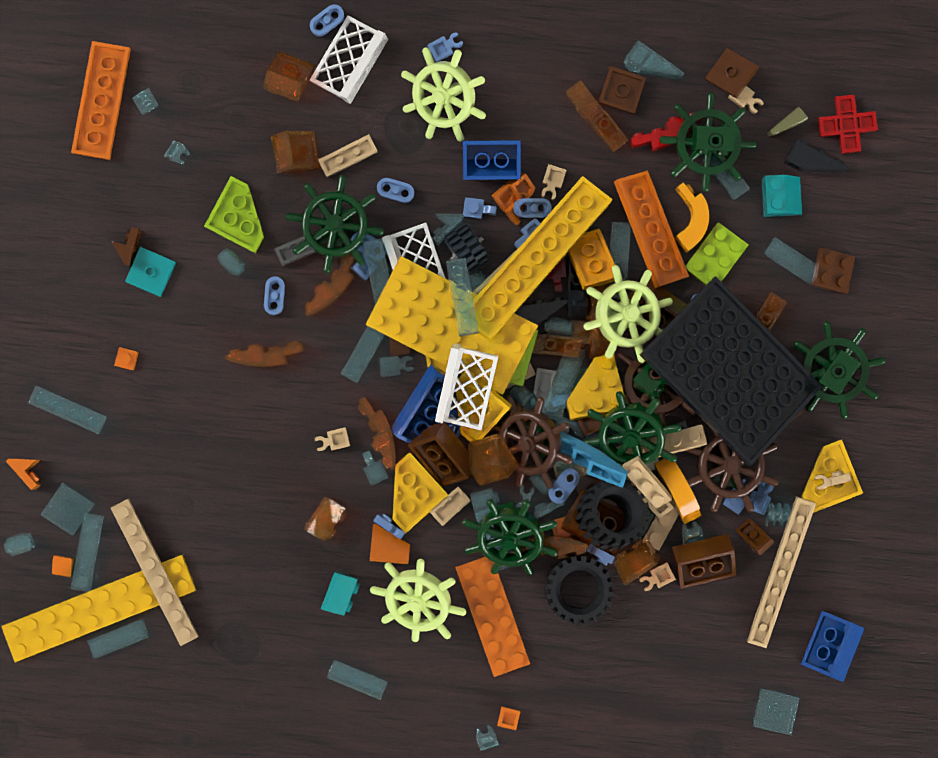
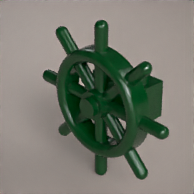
M713 92L707 94L706 109L691 115L680 104H676L674 109L684 121L681 123L676 137L661 136L659 139L662 144H675L678 157L681 160V163L671 171V176L677 177L685 168L703 175V192H708L710 189V175L718 174L725 170H728L736 180H741L742 175L733 164L737 160L741 148L754 149L757 147L755 141L741 139L740 130L735 123L746 113L745 108H739L731 117L722 111L715 110V95ZM706 118L705 126H699L695 121ZM713 118L721 121L723 124L720 127H713ZM689 128L693 130L692 137H686ZM685 145H692V150L694 151L688 155ZM712 153L721 162L714 167H711ZM701 154L704 155L703 166L694 162Z
M345 175L339 176L337 191H329L320 195L317 194L310 183H306L304 189L312 200L306 206L303 215L287 213L285 215L286 220L302 223V232L306 239L293 249V253L298 255L311 246L316 252L325 256L323 271L326 274L331 271L333 257H343L352 254L359 265H364L365 259L358 251V248L363 243L366 234L380 236L384 234L383 228L368 226L364 210L366 206L376 200V195L370 194L359 202L353 196L345 193ZM335 200L334 206L325 205L324 203ZM342 201L352 207L350 209L342 208ZM317 207L324 215L323 218L312 217ZM356 213L359 216L360 224L351 223L352 216ZM310 224L319 225L322 228L312 235ZM346 230L358 232L353 241L348 237L349 233H346Z
M825 321L823 327L826 339L816 343L812 348L798 340L793 343L795 348L806 354L803 367L814 378L819 377L818 382L823 386L809 401L806 410L811 412L819 400L822 399L827 402L838 403L840 415L843 419L848 418L846 401L853 399L860 392L874 400L878 398V393L866 386L870 373L869 367L884 365L886 360L883 357L868 360L864 351L858 346L866 334L864 328H860L850 341L844 338L833 337L831 323ZM835 345H840L847 348L845 349V351L839 349V351L837 352ZM826 347H828L829 360L818 354ZM853 352L858 357L859 361L851 357V354ZM813 360L824 366L822 369L811 371ZM861 369L860 378L857 380L852 375L856 370ZM847 382L854 386L851 390L844 393L843 388ZM829 388L830 390H832L833 392H835L837 395L828 394V393H825V392H826V390Z
M618 391L616 399L619 406L611 409L605 416L594 409L588 410L587 414L601 422L599 437L586 439L584 442L591 446L601 445L605 454L616 463L623 465L637 456L646 465L656 460L659 456L670 462L677 461L676 455L665 450L664 445L666 434L680 432L682 426L680 424L664 425L661 418L654 412L660 403L658 398H653L647 407L642 406L641 402L626 404L624 394ZM608 427L620 434L608 436ZM657 436V443L654 444L649 441L650 437ZM623 441L619 449L612 444ZM640 446H644L649 451L642 454ZM632 447L634 454L625 453L628 448Z
M488 499L486 504L491 512L480 523L469 519L462 521L464 526L478 531L477 544L466 547L464 549L465 554L481 551L486 558L494 562L491 568V573L494 575L498 573L501 565L507 567L522 566L527 575H532L534 570L530 562L540 552L551 556L558 555L557 549L543 545L544 531L556 528L557 522L552 520L540 524L533 515L527 512L531 505L529 500H524L521 507L517 508L514 501L496 506L494 500ZM486 534L495 536L497 538L487 540ZM534 535L535 542L529 540V536ZM502 545L500 551L495 549L494 547ZM519 545L529 549L523 552ZM513 549L515 554H510L507 552L508 550Z

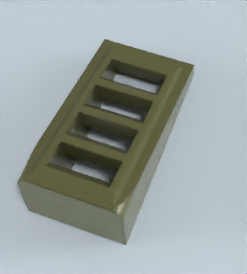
M797 107L773 127L767 135L770 138L804 123L808 117L800 107Z

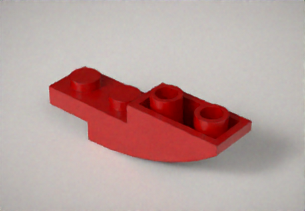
M679 116L672 117L664 125L665 130L658 128L652 130L650 134L645 135L644 132L634 134L633 138L629 141L631 149L650 145L652 152L672 145L662 144L659 139L661 136L676 137L677 131L684 120L680 119ZM701 118V119H699V120H697V121H695V122L699 125V123L703 120V118ZM691 128L688 129L686 136L693 131Z

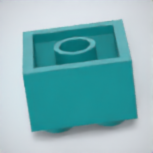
M768 175L762 178L764 217L802 215L800 177Z
M338 570L335 571L321 609L343 616L346 612L350 613L353 602L350 601L352 594H357L360 583H357L358 578Z

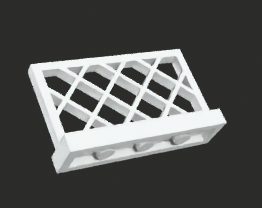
M347 16L310 81L351 104L387 43L388 38L386 34ZM349 23L355 24L358 31L347 34L346 28ZM367 32L374 34L371 41L363 43L361 34ZM359 35L361 44L350 46L349 38ZM346 39L348 48L338 50V42ZM362 47V56L354 59L352 50ZM349 51L351 60L341 63L339 54ZM336 55L339 64L328 67L327 61L329 57ZM353 64L354 70L352 73L344 75L342 67ZM340 67L342 76L332 79L329 70ZM327 71L329 80L324 82L316 80L320 73ZM343 80L344 87L341 92L335 90L333 83Z
M427 223L382 237L393 270L400 256L404 257L406 252L416 256L413 261L414 263L420 258L428 262L425 267L426 269L429 268L430 264H433L438 268L437 275L445 278ZM424 228L426 236L423 242L413 238L417 230ZM403 235L410 238L405 249L398 246L396 238ZM412 240L422 244L417 254L408 251ZM424 246L432 250L429 260L420 256Z
M456 343L452 345L435 422L443 423L444 421L482 430L499 356L461 347L460 344ZM463 353L471 354L475 361L466 366L462 360ZM485 358L493 360L492 367L487 370L480 363ZM477 363L482 373L473 377L468 368ZM465 370L470 380L462 384L458 379V374ZM484 375L488 380V385L481 389L476 379ZM473 382L478 391L469 396L464 386ZM461 389L466 398L457 402L454 392ZM480 393L484 403L477 407L471 398ZM468 400L474 409L465 414L460 405ZM455 407L462 414L457 419L449 417L450 410ZM476 412L480 417L479 424L471 423L467 416Z

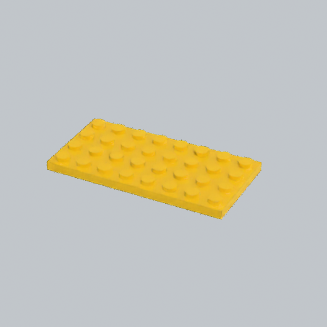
M400 256L365 324L445 366L448 365L451 347L454 343L460 344L461 347L499 356L491 388L502 395L538 328V325L514 313L497 334L488 341L460 318V314L477 294ZM463 353L462 360L466 366L475 361L471 354ZM485 358L480 363L487 370L492 367L493 360ZM477 363L468 368L476 376L482 373ZM484 375L479 377L488 385V380Z

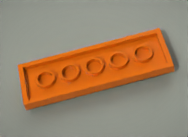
M92 41L71 150L72 154L110 160L131 49L129 47Z
M648 170L614 181L647 269L652 272L651 279L654 287L658 288L689 277Z
M482 557L455 568L493 676L496 677L529 665L530 662L499 574L494 575L491 573L494 562L486 557Z

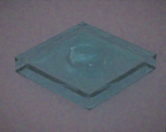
M62 482L40 515L73 536L95 503Z
M761 688L752 726L791 735L800 697Z

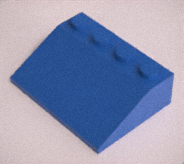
M430 364L390 428L396 437L409 443L429 426L439 423L435 422L446 372ZM457 407L450 410L449 417L459 418ZM446 422L458 438L461 433V425Z

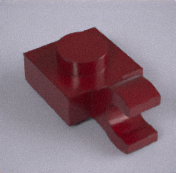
M564 258L547 275V280H553L555 293H562L563 291L561 279L566 278Z

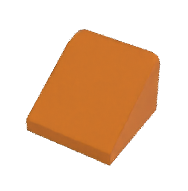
M53 555L52 574L71 577L75 558Z

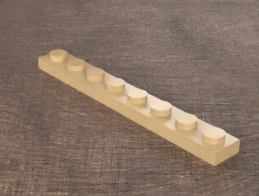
M703 425L666 434L664 449L674 454L708 445ZM656 436V437H653V438H650L649 441H651V442H653L654 444H656V443H657V436ZM640 446L642 454L649 451L644 446ZM632 447L628 448L625 453L634 454ZM558 462L554 465L556 479L566 468L575 469L579 473L580 478L590 476L586 474L588 468L575 463L568 465ZM570 474L566 479L571 481L574 477Z
M796 496L747 639L748 643L767 648L816 503Z
M126 499L111 507L180 646L199 637L130 500Z

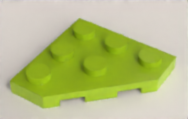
M231 176L204 227L256 254L264 239V234L249 186Z

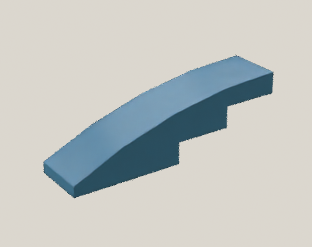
M560 432L561 452L572 456L573 463L588 468L586 474L623 488L628 474L623 467L591 445Z

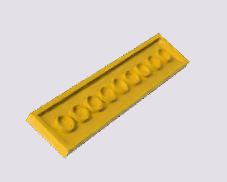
M582 176L460 314V318L490 341L609 206L612 198Z
M183 555L162 562L179 597L196 591ZM140 571L1 627L13 659L17 662L159 606V603L143 571Z

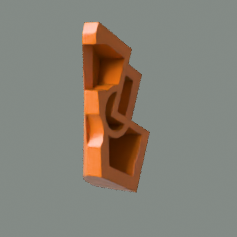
M521 172V179H510L491 196L507 217L515 225H518L520 217L514 213V203L521 198H530L534 193L535 186L526 173ZM521 205L520 210L523 211L524 206Z
M373 524L370 561L409 564L410 544L399 539L378 524Z

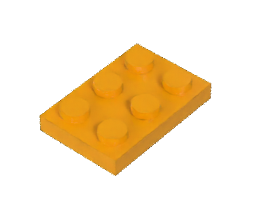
M597 229L584 233L568 251L583 290H586L588 287H596L614 282L612 266L615 263L601 230Z

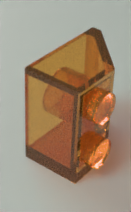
M279 51L266 71L263 89L299 102L305 92L315 64Z
M283 131L271 136L277 174H293L320 169L314 131Z
M499 433L468 444L470 472L479 486L509 478L518 466L517 461Z
M325 496L304 527V530L323 541H326L327 538L331 540L337 531L334 527L338 522L342 523L347 516V513H345L347 508L329 496Z
M640 539L632 545L633 549L628 552L623 550L616 555L617 559L614 564L624 585H627L658 564L660 556L648 539L645 541Z

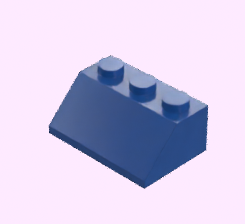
M463 140V180L521 179V140Z
M822 611L801 665L844 682L865 628Z

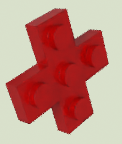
M855 95L836 96L834 98L836 116L818 118L820 137L839 135L841 154L860 152L859 133L878 130L876 111L857 113Z

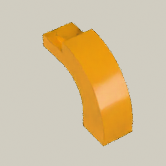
M683 182L675 190L687 204L691 219L688 227L679 233L675 239L687 253L703 238L709 223V209L702 193L695 197L693 195L695 192L691 186L685 185Z
M664 458L655 463L654 466L668 492L672 495L683 523L687 524L702 516L697 500L676 462H670Z

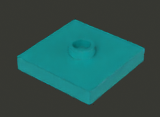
M140 247L125 282L161 297L176 262Z

